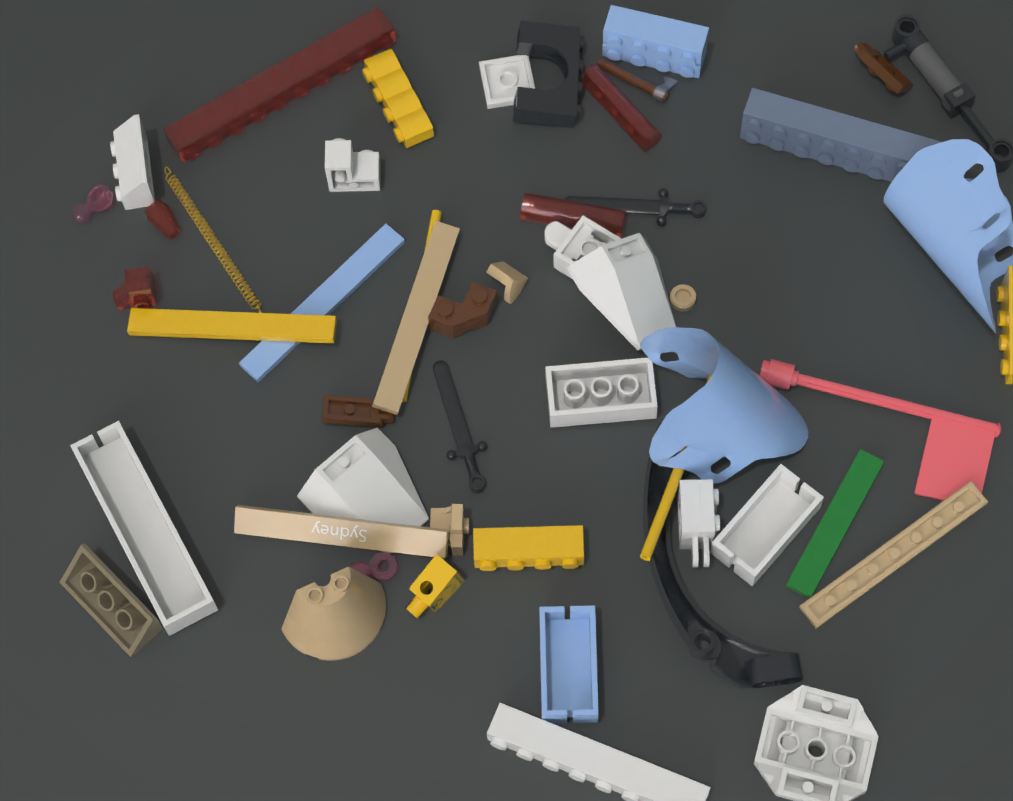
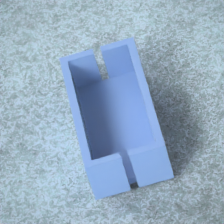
M611 5L603 29L602 56L613 61L622 60L630 62L635 66L656 68L660 72L669 71L677 73L686 78H699L707 52L709 27Z
M564 606L539 607L542 720L552 724H567V718H573V723H598L595 606H570V619H565Z

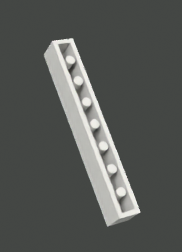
M499 703L487 731V739L491 741L490 744L493 747L504 751L506 748L517 752L516 755L527 761H532L533 758L543 762L542 765L545 768L558 772L559 769L569 773L568 776L576 781L584 782L586 779L595 783V787L603 792L611 793V790L622 794L621 798L626 801H706L711 787L502 703Z

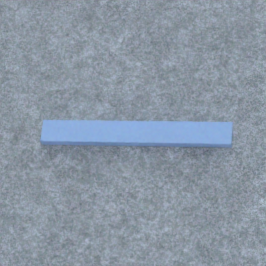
M385 224L291 314L330 315L405 243L404 238ZM261 341L239 362V365L259 383L301 342Z

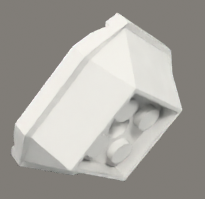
M801 685L792 693L767 707L754 765L773 793L778 797L793 801H852L867 791L879 736L858 699ZM810 746H818L821 748L823 755L814 757L809 753L808 748Z

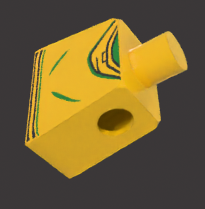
M436 554L409 589L416 596L405 608L417 619L427 607L436 612L465 580L454 568ZM430 589H433V591L427 595L428 591Z

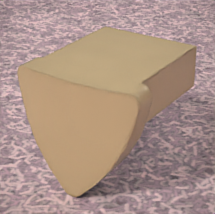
M504 261L490 264L486 272L506 286L504 300L509 304L516 300L528 280V277Z

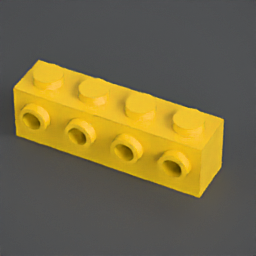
M583 525L473 528L474 566L482 571H494L497 567H507L508 570L517 571L522 570L524 567L533 566L538 570L550 569L551 566L575 569L579 565H584Z

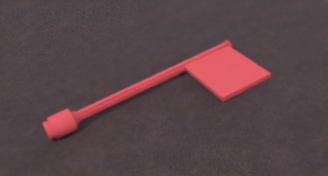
M770 359V361L763 360L759 376L773 387L789 391L790 386L795 387L798 385L931 419L914 494L944 501L970 481L982 493L994 438L1000 435L1002 429L999 422L995 424L799 374V371L794 370V364Z

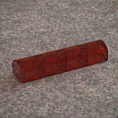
M597 64L586 68L582 85L643 152L646 153L655 147L661 140L662 134Z
M524 193L520 211V219L544 224L558 221L573 229L580 218L585 216L616 236H622L626 217L625 210Z

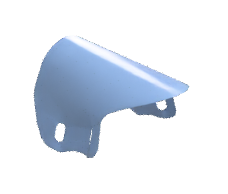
M952 139L922 148L893 179L884 195L883 202L996 333L990 301V286L996 278L1006 273L1008 266H1013V255L1002 262H998L995 259V253L1006 246L1013 248V221L1009 201L999 187L995 163L992 157L979 144L968 139ZM974 164L983 165L982 173L975 179L964 178L965 172Z
M663 328L651 333L641 341V349L656 365L677 371L688 378L707 380L712 375L704 387L683 404L672 409L664 418L652 438L649 449L650 457L654 463L659 466L690 471L701 480L713 479V484L727 480L755 460L793 454L801 450L806 444L808 428L798 410L782 394L706 331L696 328ZM675 352L679 360L664 362L660 359V354ZM684 447H686V448H685L683 451H681L679 454H677L676 456L672 457V456L675 455L677 452H679V451L682 450ZM722 457H727L731 461V465L719 474L711 472V465Z

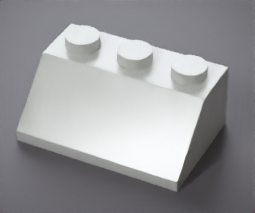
M139 114L133 115L113 131L114 141L110 142L112 156H116L117 163L113 164L114 177L119 179V186H115L117 201H122L125 210L156 205L148 138Z

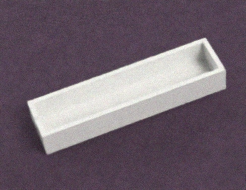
M117 421L97 431L104 446L99 448L92 434L70 446L159 619L170 636L218 611L120 422Z

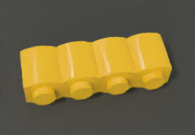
M388 49L365 59V68L362 69V73L366 82H372L375 87L372 89L374 97L378 103H383L385 108L382 110L387 122L394 124L393 132L398 143L403 142L405 147L409 148L434 137L433 126L393 50Z

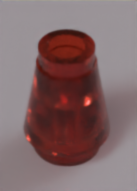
M162 200L152 203L145 210L147 220L168 239L175 237L181 231L168 204L163 203Z

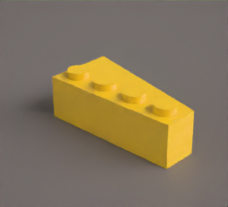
M1008 266L1001 286L996 288V301L1001 303V310L998 311L997 323L998 326H1002V335L999 336V350H1003L1004 359H1001L1000 373L1005 375V384H1013V266Z

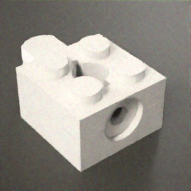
M585 216L580 218L573 229L558 221L550 223L545 229V243L556 250L554 253V268L571 279L573 278L567 269L570 264L602 245L621 239Z
M713 479L680 480L677 497L679 549H691L692 568L698 567V549H702L703 567H709V549H711V544L718 536V531H720V516L714 515L717 514V505H719L718 489H713Z

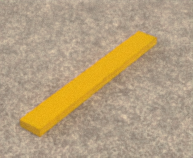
M131 308L127 332L132 336L334 343L337 318L336 316Z

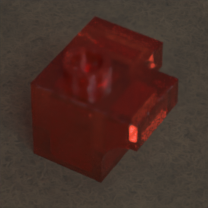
M143 267L124 270V283L118 289L113 290V300L117 309H148L150 306H157L155 279L151 268Z

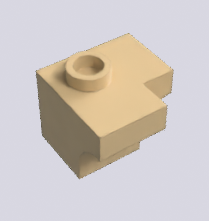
M452 504L446 508H431L430 528L449 530L448 546L452 551V556H463L464 534H469V518L464 517L463 504Z

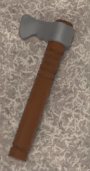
M600 58L597 62V67L653 95V98L661 102L668 99L670 90L678 83L675 79L664 77V83L656 86L603 58Z

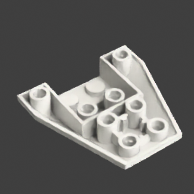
M640 233L602 245L567 267L579 290L637 350H641V341L651 333L663 328L676 327L658 259L646 239Z
M378 428L357 434L314 470L297 495V498L312 514L421 527L429 521V517L396 446ZM382 551V552L386 553L387 555H390V554L392 553V552Z

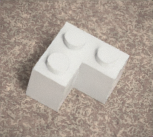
M342 138L325 141V172L330 192L380 191L381 163L379 152L371 150L353 152L351 140Z

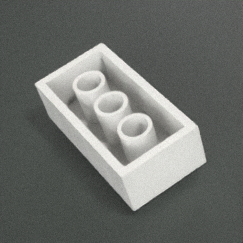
M649 358L545 366L550 428L657 418L658 406L653 363Z

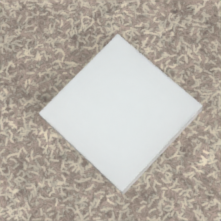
M516 55L479 61L487 109L513 105L517 87L535 89L529 56Z

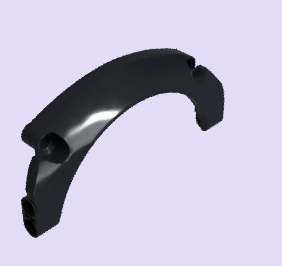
M661 423L658 424V426H657V428H656V432H657L658 428L660 427ZM650 454L646 468L643 495V531L645 541L673 471L671 467L659 466L654 463ZM684 470L681 480H685L690 471ZM678 486L649 565L665 609L680 636L688 646L690 654L698 660L712 659L710 662L711 671L739 688H765L802 681L803 677L798 652L766 649L732 635L710 619L688 593L677 570L671 546V517L678 495ZM697 640H702L709 643L710 646L706 649H699L694 643Z

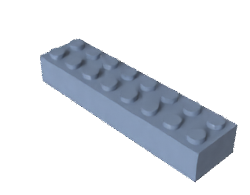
M756 88L751 89L743 112L740 138L745 139V141L751 144L759 143L769 146L775 151L783 150L793 153L800 158H811L818 160L824 165H835L842 167L848 172H859L868 175L872 179H883L890 182L893 181L896 175L922 148L941 143L938 140Z

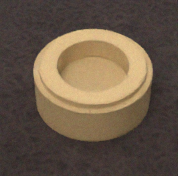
M681 284L672 289L670 304L675 310L686 312L694 307L696 293L692 287Z

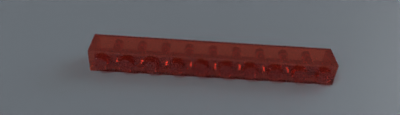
M378 6L165 127L163 131L166 140L181 163L195 159L204 150L219 145L225 138L240 133L246 126L261 121L267 114L274 110L282 109L288 102L295 98L303 97L309 90L316 86L324 85L337 74L347 72L356 63L370 58L372 54L381 49L389 48L396 41L395 29Z

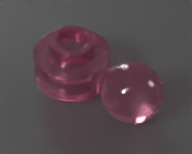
M103 184L95 186L87 196V203L78 204L73 208V220L79 224L88 223L92 218L93 210L102 211L112 204L113 192Z
M380 552L372 557L370 564L355 561L349 567L366 576L372 574L377 579L386 580L396 573L398 565L396 558L392 554ZM385 560L388 562V570L383 571L379 568L380 561Z

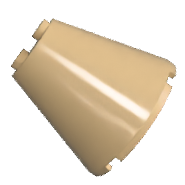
M350 567L331 574V580L326 586H318L313 582L296 590L281 630L292 646L301 653L319 658V660H341L354 656L367 648L379 634L386 616V597L383 586L380 582Z

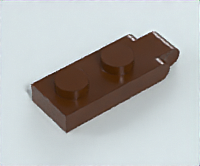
M866 42L854 45V51L868 66L867 70L872 75L880 77L885 82V87L889 91L900 94L906 93L912 88L914 84L878 50L873 49Z
M324 394L321 423L380 428L383 426V423H393L394 414L372 407L374 402L372 398Z

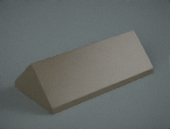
M85 543L81 544L59 583L116 643L132 657L160 633L163 628L158 619Z

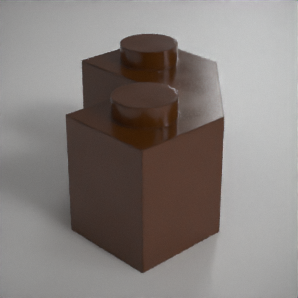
M472 282L463 304L438 295L428 316L429 329L455 339L472 329L488 326L498 304L497 290Z

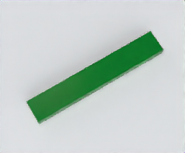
M861 449L859 450L786 584L787 588L808 599L812 597L884 464L883 460Z

